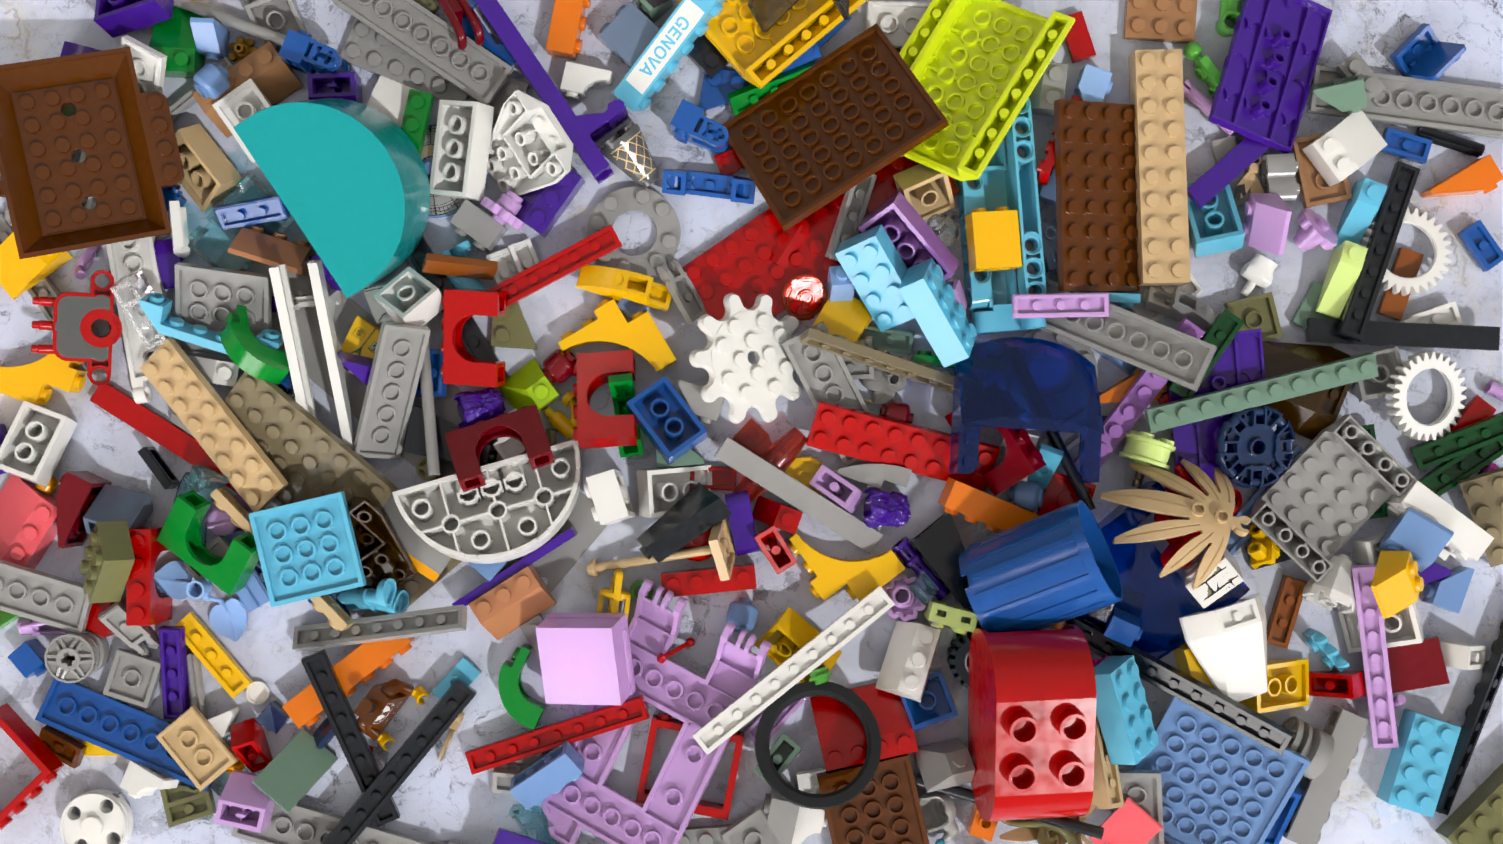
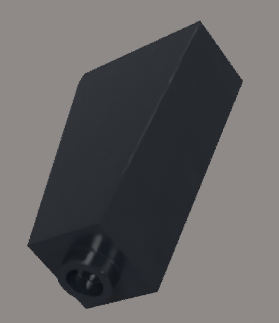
M412 407L403 452L426 456L423 407ZM435 414L439 459L453 462L445 433L460 427ZM488 443L483 448L480 454L481 466L495 462L497 452L494 451L492 444Z
M698 483L636 539L642 546L639 550L648 560L652 557L660 563L732 513L720 497L701 483Z
M945 512L911 539L910 542L921 553V556L964 609L966 607L972 608L965 591L969 587L967 575L962 577L959 568V556L961 552L965 551L952 516Z

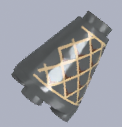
M632 121L617 131L618 137L613 135L599 145L600 152L637 184H642L644 188H647L659 179V176L656 174L658 171L639 125Z

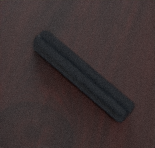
M1421 126L1417 128L1415 133L1416 136L1433 140L1432 144L1475 157L1482 156L1485 150L1484 144Z

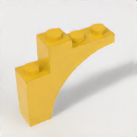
M607 298L596 305L597 309L594 310L598 318L594 321L593 318L581 324L582 329L575 333L573 330L561 336L562 340L558 342L562 351L565 352L589 343L618 344L643 356L655 368L656 372H660L677 362L676 357L648 311L646 313L640 311L631 316L632 321L628 323L614 299L609 301Z
M48 354L38 361L23 366L4 367L0 365V393L35 405L45 406L52 396V386L67 392L79 393L86 384L85 376L87 371L79 369V365L83 362L64 361L55 354Z
M797 533L789 537L791 543L788 546L796 556L801 554L805 560L802 564L810 575L813 572L816 574L809 580L812 584L809 587L810 591L817 599L821 596L824 601L846 584L848 588L845 590L854 601L858 598L860 601L876 587L884 586L906 569L890 548L870 558L844 560L827 556L815 550L802 540Z

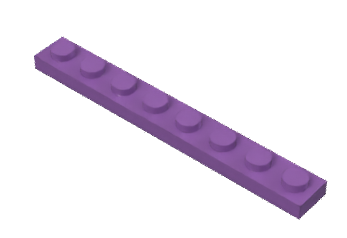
M1185 317L1175 328V330L1198 339L1205 333L1204 330ZM1145 370L1141 372L1073 461L1082 479L1088 483L1124 438L1125 433H1128L1142 415L1144 408L1148 407L1168 380Z

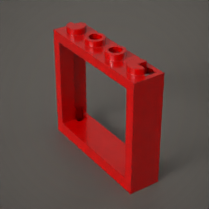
M8 703L0 706V727L42 772L0 812L1 830L13 821L11 817L14 814H19L28 806L27 801L30 798L33 800L44 791L42 786L45 783L48 785L57 778V772L64 766L59 758Z
M668 713L653 714L636 802L644 804L651 791L646 789L657 728L680 731L684 724L679 719L671 718L672 715ZM741 729L735 732L729 740L736 743L724 804L700 800L694 814L728 820L744 741V733L740 732Z

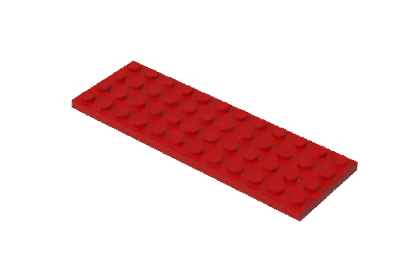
M903 156L874 173L877 175L864 217L898 193L893 175L920 163ZM948 176L954 197L960 190L953 179ZM845 193L798 222L803 225L800 231L801 234H806L809 230L811 233L799 252L791 255V264L787 270L769 260L772 254L771 249L776 241L779 246L784 247L790 237L787 233H782L784 229L770 208L683 266L684 272L687 273L688 278H690L703 302L706 313L716 320L722 319L725 315L723 299L728 293L738 295L746 309L752 308L756 297L764 293L772 298L771 312L775 318L786 310L783 304V293L786 286L793 279L809 275L817 278L822 285L827 282L829 266H841L840 262L827 258L825 255Z

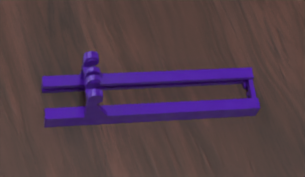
M474 0L543 103L549 106L596 181L600 184L612 176L614 172L595 142L628 120L629 116L624 105L625 103L620 99H616L608 103L607 111L604 113L575 115L498 0Z

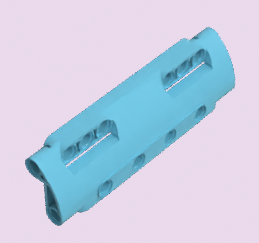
M1029 98L1005 135L1008 164H1006L1005 143L1003 139L980 178L973 180L975 183L974 188L969 187L967 181L956 179L957 187L960 190L957 196L965 292L968 301L967 307L971 310V320L976 328L977 335L1046 327V318H1012V294H1017L1015 270L981 272V281L975 278L974 272H969L965 216L970 214L972 209L986 208L987 211H995L997 207L1007 206L1009 210H1017L1022 267L1017 268L1019 294H1029V289L1032 287L1035 289L1036 294H1046L1032 111ZM1015 125H1019L1022 128V134L1017 133ZM1017 148L1024 151V158L1018 155ZM1026 241L1032 244V251H1028L1025 248ZM1028 264L1034 267L1033 275L1027 271Z

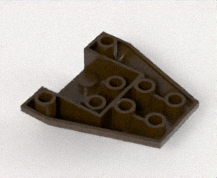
M1263 341L1265 378L1350 358L1349 354L1331 346ZM1351 383L1267 405L1283 413L1282 417L1289 420L1294 433L1313 440L1321 430L1336 421Z
M354 496L348 500V513L350 514L367 585L361 587L376 590L379 582L385 578L394 579L398 587L417 574L416 567L384 513L366 497Z

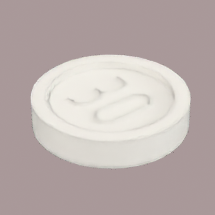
M254 681L247 687L246 697L253 704H262L270 697V687L263 681Z

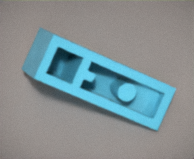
M1368 178L1354 183L1351 191L1352 199L1347 201L1336 229L1339 241L1333 247L1334 249L1345 240L1359 245L1381 205L1388 186Z

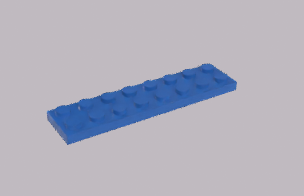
M54 678L35 720L196 787L155 737L172 722L79 683H64ZM213 782L210 785H208L203 791H209Z

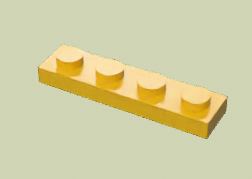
M189 612L174 625L185 626L186 645L232 699L253 683L250 677L194 612Z

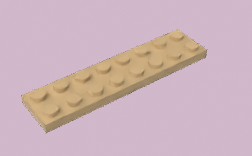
M173 337L167 338L144 362L140 370L253 512L263 510L289 483Z

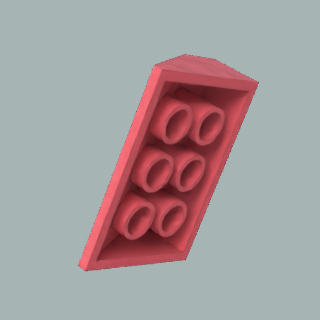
M11 474L0 491V559L36 569L57 535V498L37 489L32 482Z

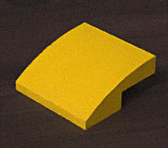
M854 297L852 301L830 302L828 299L813 326L823 321L830 335H842L846 337V340L855 343L859 341L863 331L867 330L872 316L863 301Z

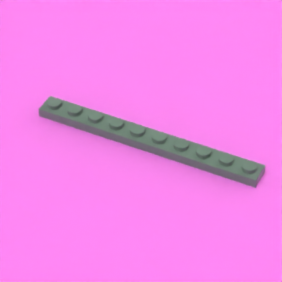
M1370 352L1144 408L1148 432L1153 433L1378 377L1375 353Z

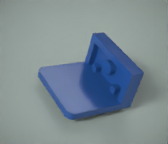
M1422 23L1390 57L1402 76L1434 81L1442 77L1444 72L1460 59L1461 55L1466 51V47L1464 44L1440 42L1431 26Z

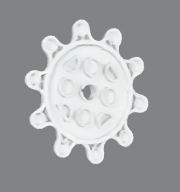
M728 293L723 299L725 315L722 319L716 320L708 314L699 317L698 327L707 336V345L704 349L693 350L689 355V362L693 367L704 368L709 374L708 383L701 389L702 399L707 403H711L719 397L726 398L729 403L728 417L732 423H741L746 416L747 410L751 407L758 410L764 422L769 423L777 417L776 399L778 396H784L794 401L802 393L801 388L793 380L794 367L782 345L783 341L791 338L792 333L798 327V319L792 315H786L781 320H776L771 312L772 298L767 294H759L755 299L753 307L746 309L738 295ZM749 352H754L756 363L751 364L748 361Z

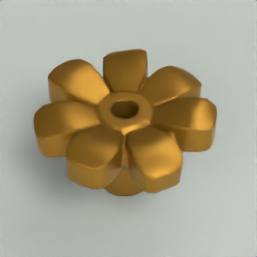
M242 36L237 37V44L233 42L229 44V49L233 51L229 53V58L232 61L237 60L238 63L258 49L253 47L255 41L250 38L245 41Z

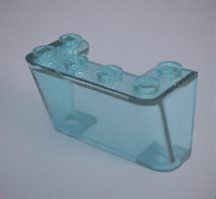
M247 174L237 185L240 190L236 194L231 191L222 202L229 204L276 194L255 174L252 177ZM213 210L206 217L209 222L204 227L199 225L189 235L188 238L191 241L187 246L212 267L246 271L254 260L227 252L242 227L223 230L215 210ZM290 213L287 219L254 224L253 226L265 229L264 234L273 236L274 232L282 233L294 218ZM251 225L244 226V228L250 229Z

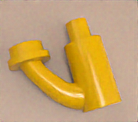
M569 390L563 396L561 402L564 403V407L569 405L571 420L561 411L555 412L551 407H548L543 414L550 419L548 423L570 441L574 437L573 427H577V419H574L573 405H577L573 393Z

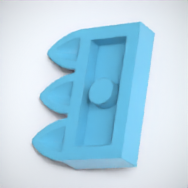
M1311 628L1302 633L1307 639L1306 645L1313 652H1318L1321 655V662L1327 669L1343 672L1350 666L1344 658L1339 656V651L1328 643L1329 640L1324 634Z

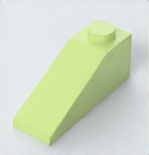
M1345 240L1333 249L1315 311L1335 319L1340 317L1363 268L1368 248Z

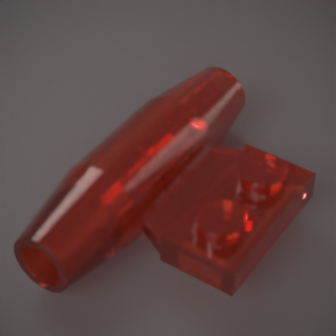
M751 418L732 439L785 472L806 444L807 437L794 427L772 444L769 434ZM743 476L733 493L748 490L751 503L766 492L767 489L748 477Z

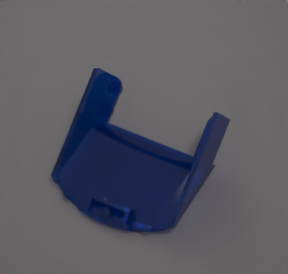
M1029 337L1000 338L973 346L969 358L955 363L949 474H969L977 468L980 427L1080 433L1079 475L1083 479V483H1099L1101 436L1104 434L1096 369L1093 363L1076 351L1063 345Z
M1156 481L1145 482L1141 486V489L1166 492L1164 487ZM1120 504L1100 521L1098 525L1115 561L1121 580L1123 600L1081 615V617L1102 629L1105 628L1114 607L1141 618L1143 632L1138 641L1134 640L1132 645L1161 659L1186 643L1179 618L1236 603L1250 589L1244 582H1241L1203 609L1185 587L1184 580L1176 571L1162 578L1159 577V573L1164 568L1160 560L1161 553L1151 541L1127 544L1112 543L1116 536L1137 528V525L1152 513Z

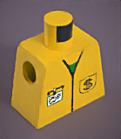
M357 315L341 346V350L374 359L380 329L364 317ZM344 365L342 366L349 373L353 374Z

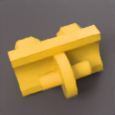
M1255 524L1249 527V534L1252 536V543L1248 546V554L1251 556L1250 566L1255 569L1263 564H1275V560L1280 556V549Z

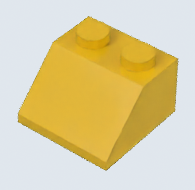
M1380 551L1371 588L1383 618H1389L1418 601L1419 593L1424 589L1423 577H1420L1418 574V563L1413 560L1410 551Z

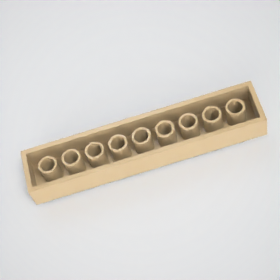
M1182 49L1135 50L1128 58L1130 104L1134 105L1138 286H1184L1190 283L1191 279Z

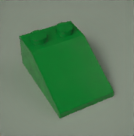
M173 7L172 19L154 25L149 47L167 56L165 77L193 78L194 74L205 66V57L198 53L196 49L190 17H206L182 8Z

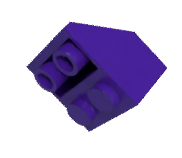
M355 72L307 74L309 100L342 98L362 103L361 78Z

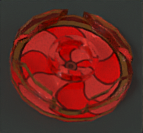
M810 274L799 275L791 279L785 285L782 292V304L785 311L800 321L815 318L814 316L821 312L828 300V291L824 284L817 277Z

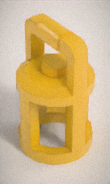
M615 569L612 573L610 588L599 590L596 613H602L604 596L606 599H609L607 613H618L619 601L625 599L623 613H627L628 622L631 593L622 590L623 572L620 569Z

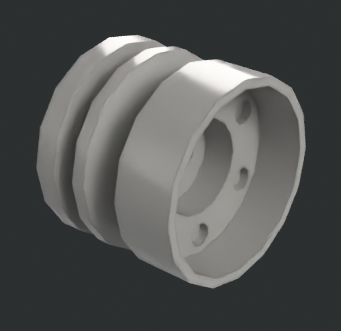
M85 629V632L82 634L69 631L53 639L47 646L44 654L45 667L49 674L58 681L64 683L79 682L102 669L107 663L110 654L109 643L106 637H102L88 629Z
M1296 716L1289 717L1282 724L1283 727L1294 732L1287 747L1310 759L1311 763L1303 776L1310 780L1315 779L1324 771L1332 758L1335 746L1334 738L1318 728L1312 729L1311 724L1303 722V720Z

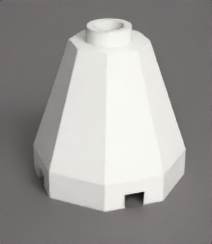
M1344 554L1333 555L1329 560L1334 565L1333 568L1318 583L1311 578L1304 586L1302 596L1306 597L1308 602L1325 610L1332 611L1333 607L1339 608L1338 613L1347 614L1354 612L1356 598L1352 566L1355 564L1350 561L1351 558Z

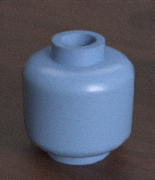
M208 63L194 74L193 79L195 83H193V87L203 98L217 99L230 88L228 80L230 74L223 66L219 65L217 67L214 64Z
M1019 481L1015 484V487H1010L1008 499L1013 501V504L1030 512H1035L1038 507H1042L1044 489H1041L1038 482Z
M740 598L739 601L730 603L725 621L726 623L730 621L736 625L734 632L740 633L743 629L751 631L755 628L759 611L752 605V600Z

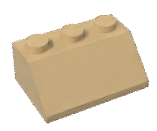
M199 123L178 129L175 134L185 175L180 184L201 211L205 212L231 194L241 181L242 176Z

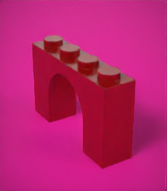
M463 288L444 289L441 298V304L444 307V317L441 321V328L444 331L441 343V352L443 354L441 376H443V384L483 387L505 385V361L481 360L470 355L462 342V329L466 321L473 315H506V291Z
M633 350L577 353V362L573 363V374L577 376V383L573 384L574 398L577 397V405H573L574 419H577V427H573L574 441H578L581 449L637 445V422L634 414L605 416L596 413L590 407L593 393L600 386L609 383L608 376L632 373L633 381H636V365Z
M163 526L129 529L135 561L126 583V626H151L172 619V598L169 596H158L154 582L157 558L162 551L168 550L157 541Z

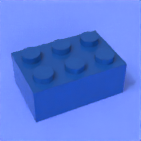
M663 376L626 402L627 411L629 414L635 415L637 424L668 465L707 438L708 431L666 376Z

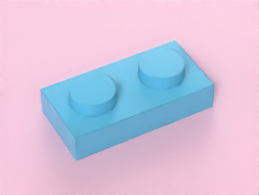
M1092 292L1109 293L1110 304L1111 302L1121 303L1120 307L1135 308V303H1140L1141 298L1140 293Z

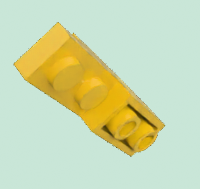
M584 266L580 269L576 284L577 288L617 301H621L624 298L665 312L669 309L672 297L665 285L653 282L654 277L605 266Z

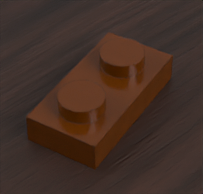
M49 725L42 727L39 738L59 760L74 769L80 766L87 745Z

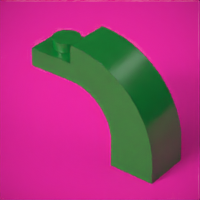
M237 305L232 313L227 315L226 328L220 334L226 353L239 368L259 380L279 385L290 371L286 352L271 349L261 344L250 331L247 307Z
M632 373L608 376L615 415H629L626 402L637 395ZM638 424L637 445L618 446L621 458L644 455L642 429Z
M525 643L521 648L517 647L511 658L514 663L508 660L503 663L499 674L498 687L501 701L507 712L517 722L534 730L547 705L530 697L522 686V670L533 649L532 646Z

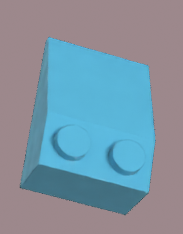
M1194 182L1188 183V184H1187V189H1188ZM1229 184L1201 209L1187 196L1189 238L1195 258L1243 248L1245 233Z

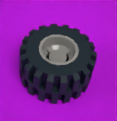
M969 631L967 635L957 633V638L951 640V647L947 649L949 668L954 678L958 682L960 681L965 688L969 686V648L972 632Z

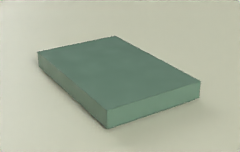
M302 728L252 781V784L288 814L338 758L325 747L318 749L314 737Z

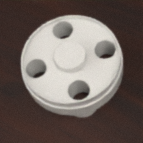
M93 789L84 792L67 805L60 819V835L64 844H82V839L87 844H126L132 837L133 814L130 806L125 801L124 795L118 791ZM108 800L113 803V809L108 806ZM75 807L80 809L81 815L76 813ZM114 832L120 836V841L115 839Z

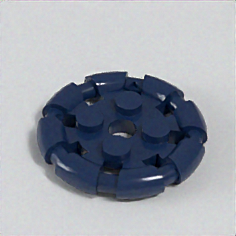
M1269 405L1248 408L1232 413V417L1221 425L1215 441L1218 443L1215 457L1219 469L1223 474L1228 475L1232 483L1243 488H1251L1252 486L1262 488L1276 482L1279 479V475L1283 471H1287L1294 457L1293 442L1296 440L1291 423L1288 419L1282 417L1283 413ZM1256 416L1260 417V423H1256ZM1239 423L1243 426L1238 429L1235 428ZM1276 424V430L1273 431L1272 427ZM1256 441H1260L1261 448L1258 452L1254 453L1253 444ZM1233 443V451H1227L1228 444ZM1274 460L1275 466L1271 468L1268 465ZM1237 464H1240L1241 467L1238 470H1235L1234 467ZM1253 471H1257L1255 477H1253Z

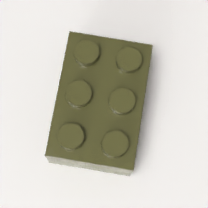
M127 521L96 522L94 530L89 533V545L85 546L84 549L85 558L80 561V574L85 577L83 591L84 594H88L89 603L120 602L135 561Z

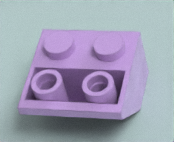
M237 770L232 771L219 798L214 823L259 833L270 826L275 803L252 784V781L258 775Z

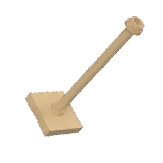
M726 519L712 527L708 540L709 545L678 550L661 562L712 554L720 580H730L736 551ZM644 555L598 562L597 559H592L590 562H587V572L590 576L596 577L602 571L658 562L652 557L648 560Z

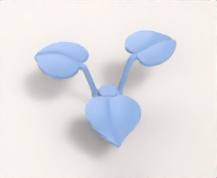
M236 531L226 536L225 539L231 544L234 538L242 535L245 531ZM171 561L154 573L155 586L173 599L181 600L190 597L196 600L203 597L205 601L218 602L219 605L214 606L209 614L210 625L217 633L228 637L234 642L243 635L248 621L247 610L241 607L236 598H231L224 602L223 599L210 596L213 589L211 581L206 578H199L193 581L192 575L184 567L186 564L184 561Z

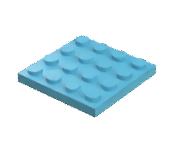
M344 491L248 514L271 607L367 585Z

